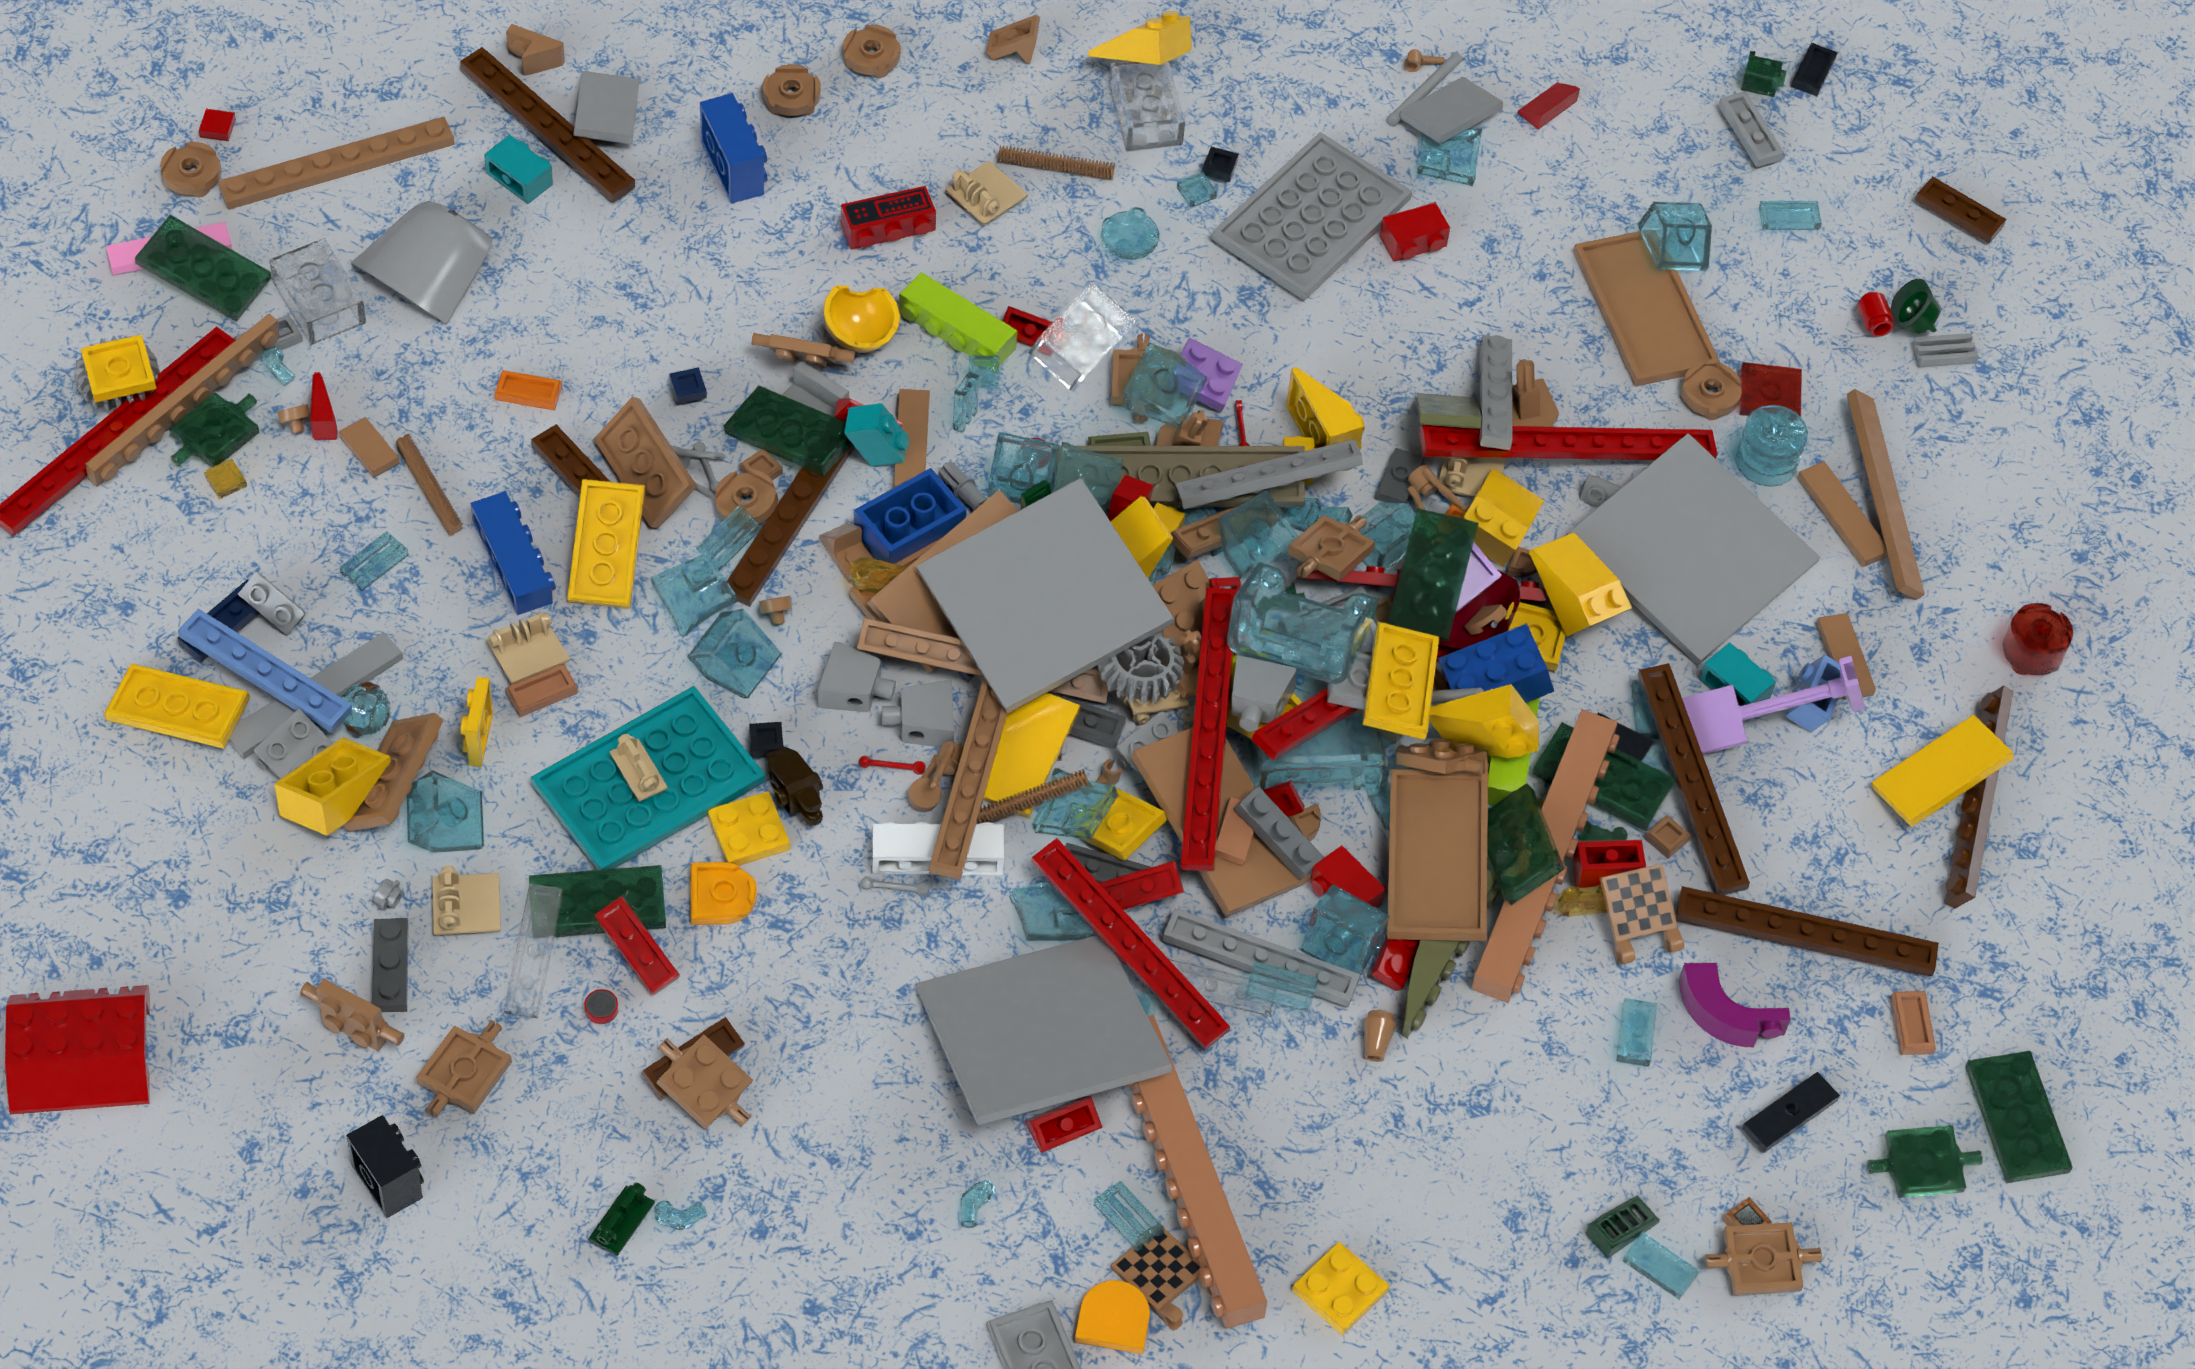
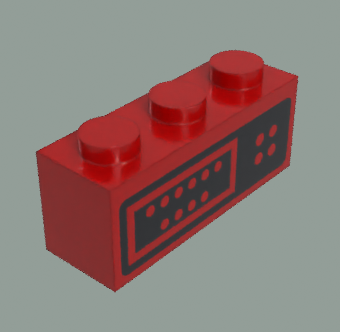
M925 185L841 204V226L851 250L861 247L865 248L874 244L896 241L901 238L936 231V210Z

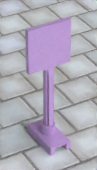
M1848 656L1839 659L1841 677L1829 680L1827 684L1744 706L1738 705L1733 685L1682 698L1702 754L1748 743L1743 721L1746 719L1830 697L1836 699L1843 696L1847 697L1853 712L1865 710L1852 657Z

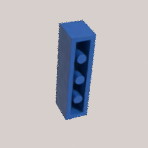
M506 491L471 502L474 526L516 614L520 615L552 604V590L556 589L552 574L550 572L545 573L542 567L544 566V560L539 548L534 549L531 544L533 538L528 525L522 526L520 522L522 517L517 502H511Z

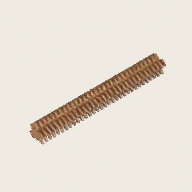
M1000 145L997 161L999 162L1000 160L1001 163L1007 162L1008 164L1011 161V164L1017 165L1018 163V165H1025L1026 167L1029 164V167L1032 166L1033 168L1036 165V168L1040 169L1042 167L1046 169L1047 166V170L1050 169L1052 171L1054 168V171L1058 172L1061 170V172L1067 173L1068 171V173H1071L1072 171V174L1075 173L1076 175L1079 172V175L1083 176L1085 174L1089 176L1090 173V177L1093 176L1095 178L1097 175V178L1100 177L1101 179L1103 177L1107 179L1108 176V180H1113L1115 163L1112 166V162L1110 166L1109 162L1105 165V161H1103V164L1102 161L1098 164V160L1094 164V160H1092V163L1091 159L1087 162V158L1085 161L1084 158L1080 161V157H1078L1076 161V157L1073 160V156H1071L1069 160V156H1067V159L1066 155L1062 158V154L1058 158V154L1055 157V153H1053L1051 157V153L1048 156V152H1046L1044 156V152L1041 154L1039 151L1037 154V150L1033 154V150L1030 153V149H1028L1026 153V149L1023 152L1021 148L1019 152L1018 147L1015 151V147L1012 150V146H1010L1008 150V146L1005 149L1004 145L1002 149Z
M405 434L403 438L399 437L396 441L398 451L407 463L410 471H412L411 473L414 474L413 476L422 488L425 496H427L426 498L437 513L436 515L447 530L448 535L453 536L456 532L463 529L461 527L463 523L459 520L460 517H457V512L454 511L455 509L449 503L450 501L444 494L445 492H442L443 489H441L440 484L434 478L435 476L431 472L430 467H427L428 464H426L427 462L424 461L425 459L419 453L417 445H414L415 442L411 439L412 437L409 434Z
M1084 769L1082 771L1078 770L1079 773L1076 771L1075 774L1071 773V776L1067 774V777H1059L1060 780L1056 778V782L1052 780V783L1048 781V784H1040L1041 787L1037 785V789L1033 787V790L1029 788V791L1025 790L1026 793L1021 791L1022 794L1018 793V796L1014 794V797L1010 795V798L1006 797L1007 800L1002 798L1003 801L999 800V803L995 801V804L991 802V805L987 804L988 807L983 805L984 808L981 807L977 824L987 822V820L991 823V819L995 822V818L998 821L999 816L1003 819V815L1006 818V813L1008 816H1010V812L1014 815V811L1017 814L1018 809L1020 812H1022V808L1025 811V806L1027 809H1029V805L1033 808V804L1036 807L1037 802L1039 805H1041L1040 801L1044 804V799L1046 802H1048V798L1052 801V796L1055 800L1056 795L1058 798H1060L1059 794L1063 797V792L1065 795H1067V791L1071 794V789L1074 793L1075 788L1077 791H1079L1078 787L1082 790V785L1084 788H1086V784L1090 787Z

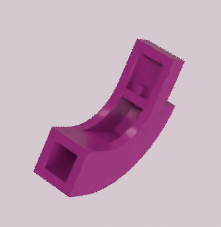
M1717 962L1684 963L1679 977L1682 1000L1692 1019L1708 1034L1728 1044L1754 1048L1758 1036L1776 1038L1785 1035L1791 1020L1789 1008H1748L1739 1005L1731 1000L1723 991L1719 980Z

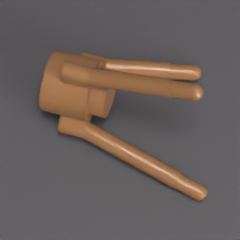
M1427 465L1420 466L1409 475L1408 481L1411 486L1407 491L1413 497L1426 529H1431L1432 525L1419 496L1420 494L1428 497L1438 490L1453 505L1459 507L1462 511L1467 510V507L1438 480Z
M950 741L942 743L939 753L933 756L931 764L921 778H930L937 768L930 784L931 788H936L943 774L950 776L957 772L963 747Z

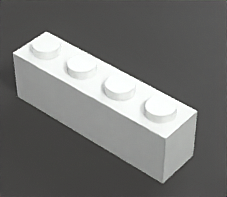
M883 822L881 824H873L872 874H932L929 873V866L941 824H929L926 822L914 824ZM990 822L976 824L962 875H1003L1004 825Z

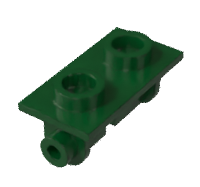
M637 1182L633 1186L626 1185L588 1240L618 1256L655 1204L654 1200L644 1195L645 1187Z

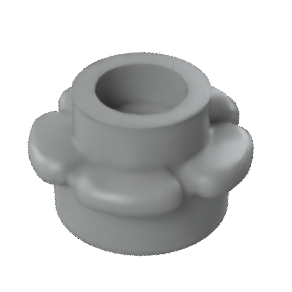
M385 879L379 886L374 896V902L381 905L380 908L382 910H386L389 906L395 908L403 895V891L399 889L400 882L398 880L393 882Z

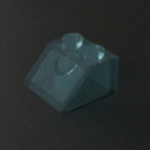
M1653 201L1637 226L1657 268L1706 271L1709 267L1712 224L1702 204Z
M1148 343L1123 391L1127 410L1178 428L1183 419H1188L1207 381V376L1177 352Z
M999 432L989 478L988 497H991L1000 489L1010 502L1021 504V494L1043 480L1049 483L1051 493H1053L1057 479L1059 444Z
M1267 490L1218 519L1224 556L1241 581L1287 555L1289 544L1299 537Z
M1378 503L1361 516V518L1364 517L1366 519L1367 525L1359 532L1375 541L1374 551L1362 562L1366 566L1384 567L1385 571H1387L1406 556L1417 532L1424 535L1427 522L1405 503Z
M744 609L721 612L687 657L707 680L743 699H748L782 653Z
M433 770L414 781L411 791L407 794L408 843L432 853L482 849L484 847L482 792Z
M1332 884L1313 909L1300 950L1313 958L1358 973L1361 977L1383 937L1389 915Z

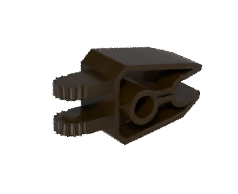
M781 747L767 753L770 783L774 789V795L778 804L784 807L790 816L799 813L807 825L815 826L823 821V813L820 810L822 802L819 791L823 790V784L817 772H813L797 751L788 747Z

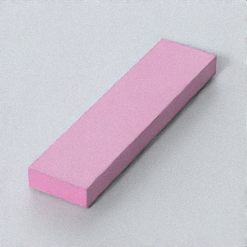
M226 222L106 246L113 275L233 251Z

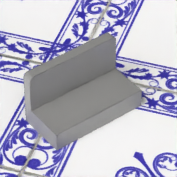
M801 361L794 367V383L780 396V403L821 430L826 431L835 418L837 400L849 398V391Z

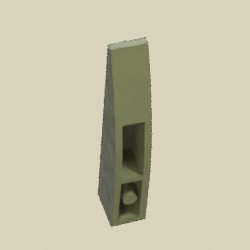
M1487 870V906L1492 907L1500 891L1495 888L1499 875ZM1420 941L1405 1000L1402 1026L1403 1037L1408 1039L1414 1028L1417 1030L1421 1028L1427 1016V1012L1424 1011L1428 1003L1435 1004L1442 990V987L1439 986L1443 978L1446 980L1450 979L1457 964L1454 962L1457 954L1464 955L1470 941Z

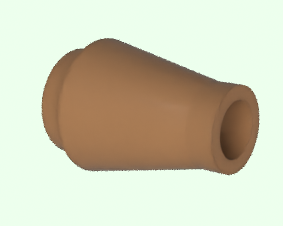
M1371 1010L1368 1012V1017L1364 1018L1365 1059L1374 1062L1384 1061L1386 1050L1397 1026L1394 1022L1395 1016L1392 1013L1383 1010Z

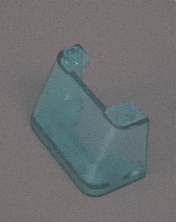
M1258 562L1233 599L1227 636L1230 649L1241 656L1297 668L1296 673L1332 684L1342 683L1351 672L1377 611L1379 598L1364 593H1355L1346 600L1344 610L1285 592L1286 577L1284 573L1272 565Z
M1363 715L1345 717L1274 761L1249 738L1255 787L1259 786L1263 790L1292 780L1293 784L1353 782L1354 790H1360L1361 786L1367 789L1368 798H1384L1389 767L1378 728L1362 725Z

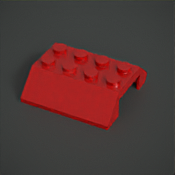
M129 986L120 987L118 994L110 995L107 988H99L96 994L94 989L64 991L63 996L58 991L52 992L49 999L42 1000L38 993H31L28 999L26 994L10 995L6 1004L5 1074L10 1115L150 1104V1073L146 1062V1015H150L149 986H133L132 991L129 990Z

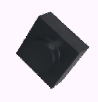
M1211 146L1203 166L1202 175L1230 182L1239 154Z
M781 722L749 724L752 758L767 757V753L784 747Z

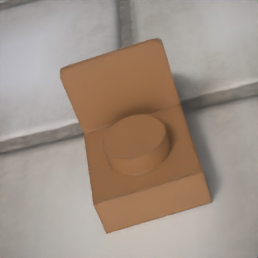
M1036 14L991 31L987 54L992 60L1017 51L1030 64L1037 40L1040 17Z
M511 24L506 31L508 51L517 56H522L523 75H531L563 66L565 63L564 42Z
M846 523L819 535L820 541L848 583L876 572L877 564L861 542L862 529L860 526Z

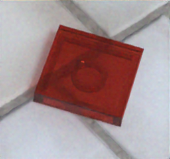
M1742 362L1740 376L1742 395L1739 415L1799 422L1801 418L1802 369Z

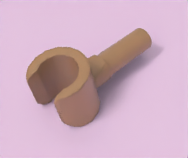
M1412 49L1408 53V58L1405 59V69L1409 72H1416L1421 68V64H1443L1445 59L1444 57L1422 56L1419 50Z
M1107 760L1104 763L1101 776L1090 787L1086 788L1082 794L1088 798L1105 784H1117L1121 776L1122 767L1118 771H1110L1114 760Z

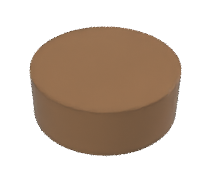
M923 777L915 780L908 791V800L912 807L918 811L927 812L933 810L941 799L942 793L939 784H937L936 788L930 787L933 780L931 778Z

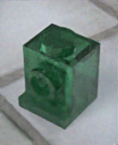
M1750 51L1741 90L1775 97L1777 86L1783 87L1787 70L1782 69L1783 62L1755 56V51Z

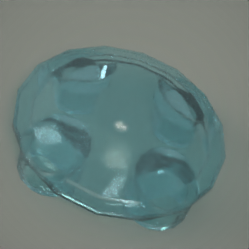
M1134 207L1130 211L1118 212L1111 217L1105 218L1102 223L1101 238L1103 245L1111 254L1119 258L1129 260L1144 258L1152 253L1158 245L1160 235L1158 227L1142 208Z

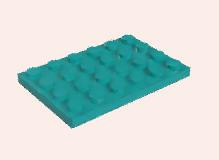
M695 686L690 687L531 776L533 787L601 875L707 816L709 810L727 804L766 782V774ZM629 734L635 737L636 740H640L666 783L667 790L638 802L609 752L618 748V738L620 736Z

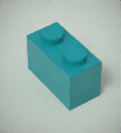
M510 134L484 154L486 174L526 204L532 202L553 185L552 166L549 161L544 157H539L524 142L516 140Z
M882 403L849 408L844 434L869 465L874 467L903 463L906 449L909 447V437Z
M1730 642L1704 663L1699 679L1710 690L1733 685L1739 706L1770 699L1776 681L1768 671L1761 669L1749 659L1744 651L1737 649Z

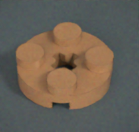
M865 25V29L857 31L856 28L850 31L844 39L843 55L845 66L858 73L883 78L888 75V71L892 70L900 60V42L898 43L896 40V35L893 31L886 27ZM872 47L877 49V52L866 51L871 50Z
M794 64L782 65L775 68V73L770 76L768 74L764 78L763 99L768 105L769 111L774 115H810L819 103L821 96L820 80L816 75L814 77L808 73V69L804 66ZM793 87L795 88L796 92L789 93L787 91L789 90V88Z
M199 142L185 143L186 147L177 150L176 146L169 149L162 157L160 163L164 186L183 195H193L198 198L206 196L209 189L218 183L222 173L220 160L216 156L214 149ZM192 166H196L194 171L185 170V168L190 169Z
M1706 362L1699 363L1686 372L1680 396L1692 410L1702 414L1708 420H1716L1720 416L1731 413L1738 406L1742 395L1741 380L1737 373L1726 365L1716 363L1715 366H1705ZM1706 386L1710 389L1716 387L1717 392L1712 393L1707 391Z
M747 469V473L737 474V471L728 474L720 481L715 490L716 507L720 517L727 523L743 527L746 530L756 529L760 523L772 515L778 504V495L772 479L764 472L756 469ZM749 494H752L750 501L741 502L740 497L742 495L747 497Z

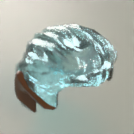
M371 682L357 683L340 696L352 704V712L343 721V725L346 727V730L359 736L380 732L391 717V702L388 700L384 690L380 689V686Z

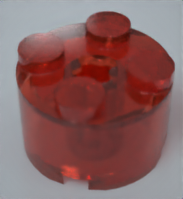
M2031 603L2021 607L2013 616L2003 639L2002 647L2006 659L2017 674L2046 675L2060 668L2073 637L2072 624L2065 614L2061 612L2059 615L2051 610L2052 606L2047 604Z

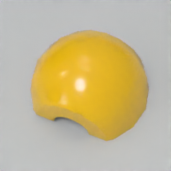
M836 285L825 299L823 319L827 332L839 346L851 351L867 353L886 345L898 330L900 313L897 302L885 288L872 287L871 290L866 292H854L849 289V286Z

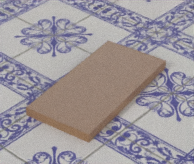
M1657 228L1575 244L1574 255L1635 387L1684 377L1691 367L1699 363L1706 362L1705 366H1715L1716 363L1720 364V360Z
M999 489L873 596L867 604L883 622L960 639L918 573L916 566L1018 512V510ZM921 664L929 674L937 668Z
M1193 727L1138 748L1131 755L1132 760L1161 809L1165 811L1167 819L1182 844ZM1227 739L1225 744L1218 832L1230 796L1243 800L1256 788ZM1255 832L1252 836L1246 861L1242 866L1216 856L1214 871H1199L1225 917L1305 885L1310 879L1307 874L1299 880Z
M1391 769L1387 939L1487 941L1488 771L1485 774L1464 771L1442 774L1427 770Z

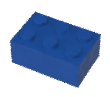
M733 93L700 102L701 142L731 204L764 195V182L768 181L764 163L767 162L765 148L763 145H758L753 124L748 125L746 121L747 115L744 105L742 103L738 104Z
M929 468L854 509V525L861 527V541L886 569L944 537L966 518L967 509L933 469Z
M1527 624L1438 658L1449 690L1480 687L1484 692L1512 684L1525 703L1554 692L1548 669Z

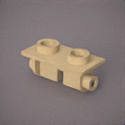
M629 734L620 736L618 738V748L609 752L638 802L667 790L666 783L640 740H636L635 737Z

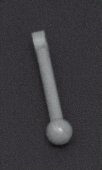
M696 442L693 446V450L705 451L706 449L705 444L702 442ZM700 458L711 482L710 490L715 493L720 482L716 481L707 458Z
M869 876L861 880V885L864 889L880 887L913 891L921 897L927 896L929 893V885L925 882H921L918 885L876 881Z

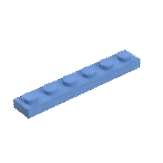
M199 608L178 629L181 639L292 709L297 710L300 708L311 721L330 733H333L352 712V704Z

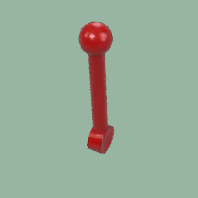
M1235 400V411L1237 412L1240 436L1238 446H1250L1246 442L1242 400Z
M866 755L861 756L858 761L862 768L879 766L913 770L917 775H922L926 769V765L922 761L909 764L873 760Z

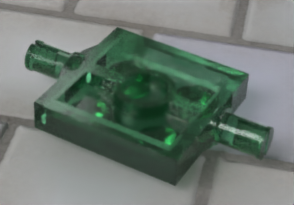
M215 392L169 428L170 435L183 445L180 450L171 455L172 461L177 466H180L189 457L195 456L213 469L218 467L259 433L258 425L245 414L246 411L257 404L255 397L248 393L247 396L235 404L224 400Z
M1953 1125L1888 1130L1885 1134L1888 1149L1887 1158L1869 1159L1867 1167L1869 1168V1174L1889 1172L1895 1182L1898 1198L1963 1193L1967 1188L1963 1166L1981 1165L1983 1158L1980 1150L1961 1152L1956 1143Z

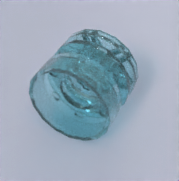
M1777 405L1762 406L1752 411L1746 419L1735 458L1738 470L1744 477L1755 484L1767 487L1781 486L1789 482L1797 473L1801 455L1807 442L1808 430L1803 419L1794 411Z

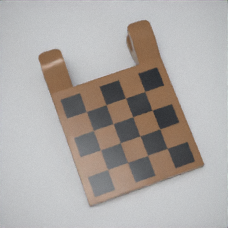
M1663 863L1600 878L1615 941V954L1618 963L1633 962L1636 958L1629 940L1630 938L1659 931L1664 932V945L1667 952H1676L1684 949V942L1677 926Z
M1161 1224L1110 1265V1268L1124 1282L1132 1284L1144 1294L1149 1306L1159 1314L1164 1323L1173 1331L1183 1324V1312L1171 1303L1197 1280L1213 1297L1210 1288H1205L1202 1284L1199 1268H1201L1199 1260L1193 1258L1190 1251Z

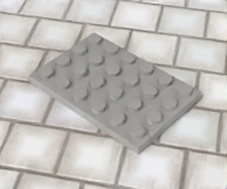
M1319 132L1213 231L1212 240L1305 301L1381 228L1383 217L1396 214L1411 199L1412 191L1322 132Z

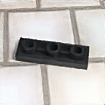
M1816 1072L1745 1122L1742 1129L1765 1153L1836 1103L1840 1095L1819 1072Z

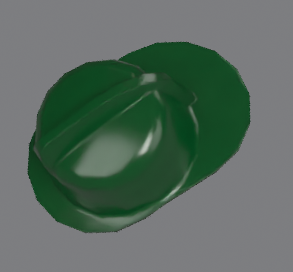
M1916 278L1906 283L1896 293L1892 301L1891 312L1897 327L1907 329L1914 334H1921L1927 330L1931 332L1937 331L1935 322L1941 313V307L1934 298L1928 284L1923 279Z

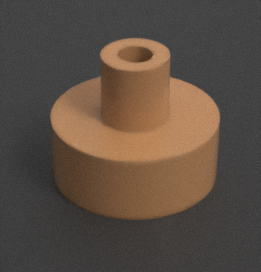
M308 404L277 411L280 424L290 422L292 433L305 431L302 419L310 417Z
M790 596L759 601L761 613H771L772 624L784 623L783 610L792 609Z

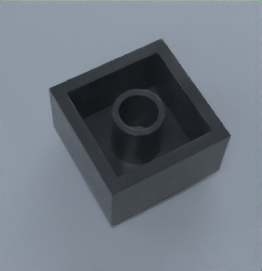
M381 1115L346 1135L352 1167L386 1218L423 1198L421 1184L424 1183V1179L418 1170L422 1167L421 1162L413 1149L406 1150L402 1144L404 1141L403 1135L395 1123L389 1125L385 1117Z

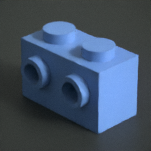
M1825 654L1811 664L1806 663L1798 675V679L1801 681L1792 693L1827 684L1829 680L1840 678L1839 663ZM1830 697L1788 708L1785 717L1807 731L1812 732L1829 721L1839 698L1833 699Z

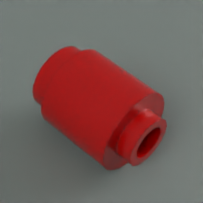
M1879 292L1864 294L1857 303V309L1866 330L1875 337L1888 334L1894 328V317L1885 295Z

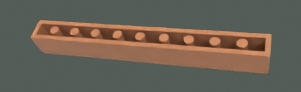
M1581 709L1476 970L1471 990L1509 1003L1513 992L1519 994L1525 979V975L1520 974L1523 965L1530 966L1536 948L1531 946L1534 937L1538 939L1542 937L1547 923L1542 917L1545 910L1551 912L1558 895L1553 892L1555 884L1562 885L1568 867L1563 864L1566 857L1573 858L1577 843L1579 842V840L1574 839L1576 831L1583 832L1589 814L1584 812L1587 804L1593 806L1598 795L1599 787L1595 786L1597 778L1604 779L1610 763L1605 760L1607 753L1614 754L1620 738L1619 735L1615 734L1617 721Z
M1154 1015L1147 1016L1172 1064V1073L1126 1086L1131 1085L1134 1092L1132 1100L1137 1114L1142 1113L1145 1123H1143L1145 1137L1149 1143L1153 1142L1155 1146L1154 1157L1159 1171L1164 1170L1167 1180L1165 1185L1170 1200L1175 1199L1178 1205L1177 1218L1182 1229L1187 1228L1190 1236L1188 1238L1190 1253L1193 1258H1198L1201 1264L1199 1273L1202 1284L1205 1288H1210L1213 1295L1211 1298L1213 1312L1216 1318H1222L1225 1329L1265 1318L1267 1299Z

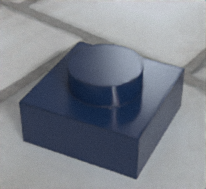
M699 367L669 373L670 384L677 404L707 398V391Z

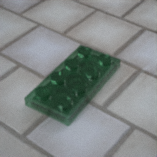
M172 215L167 217L135 257V263L138 266L236 322L272 278L271 272Z
M759 385L723 425L725 434L757 448L764 449L771 454L823 476L827 474L852 444L844 434L845 421Z
M1417 508L1387 624L1438 636L1439 641L1449 642L1478 529V522Z
M1563 722L1560 724L1534 766L1532 775L1552 784L1573 732V727ZM1615 749L1614 754L1608 752L1605 760L1610 762L1603 780L1597 778L1595 786L1599 787V792L1594 806L1647 831L1673 788L1676 778Z
M1528 783L1511 792L1506 798L1491 808H1488L1487 853L1503 896L1511 905L1565 869L1536 794Z
M661 865L529 875L533 939L606 933L594 915L621 896L647 930L666 928Z
M2031 1051L1968 1060L1965 1068L2006 1184L2070 1173L2073 1166Z

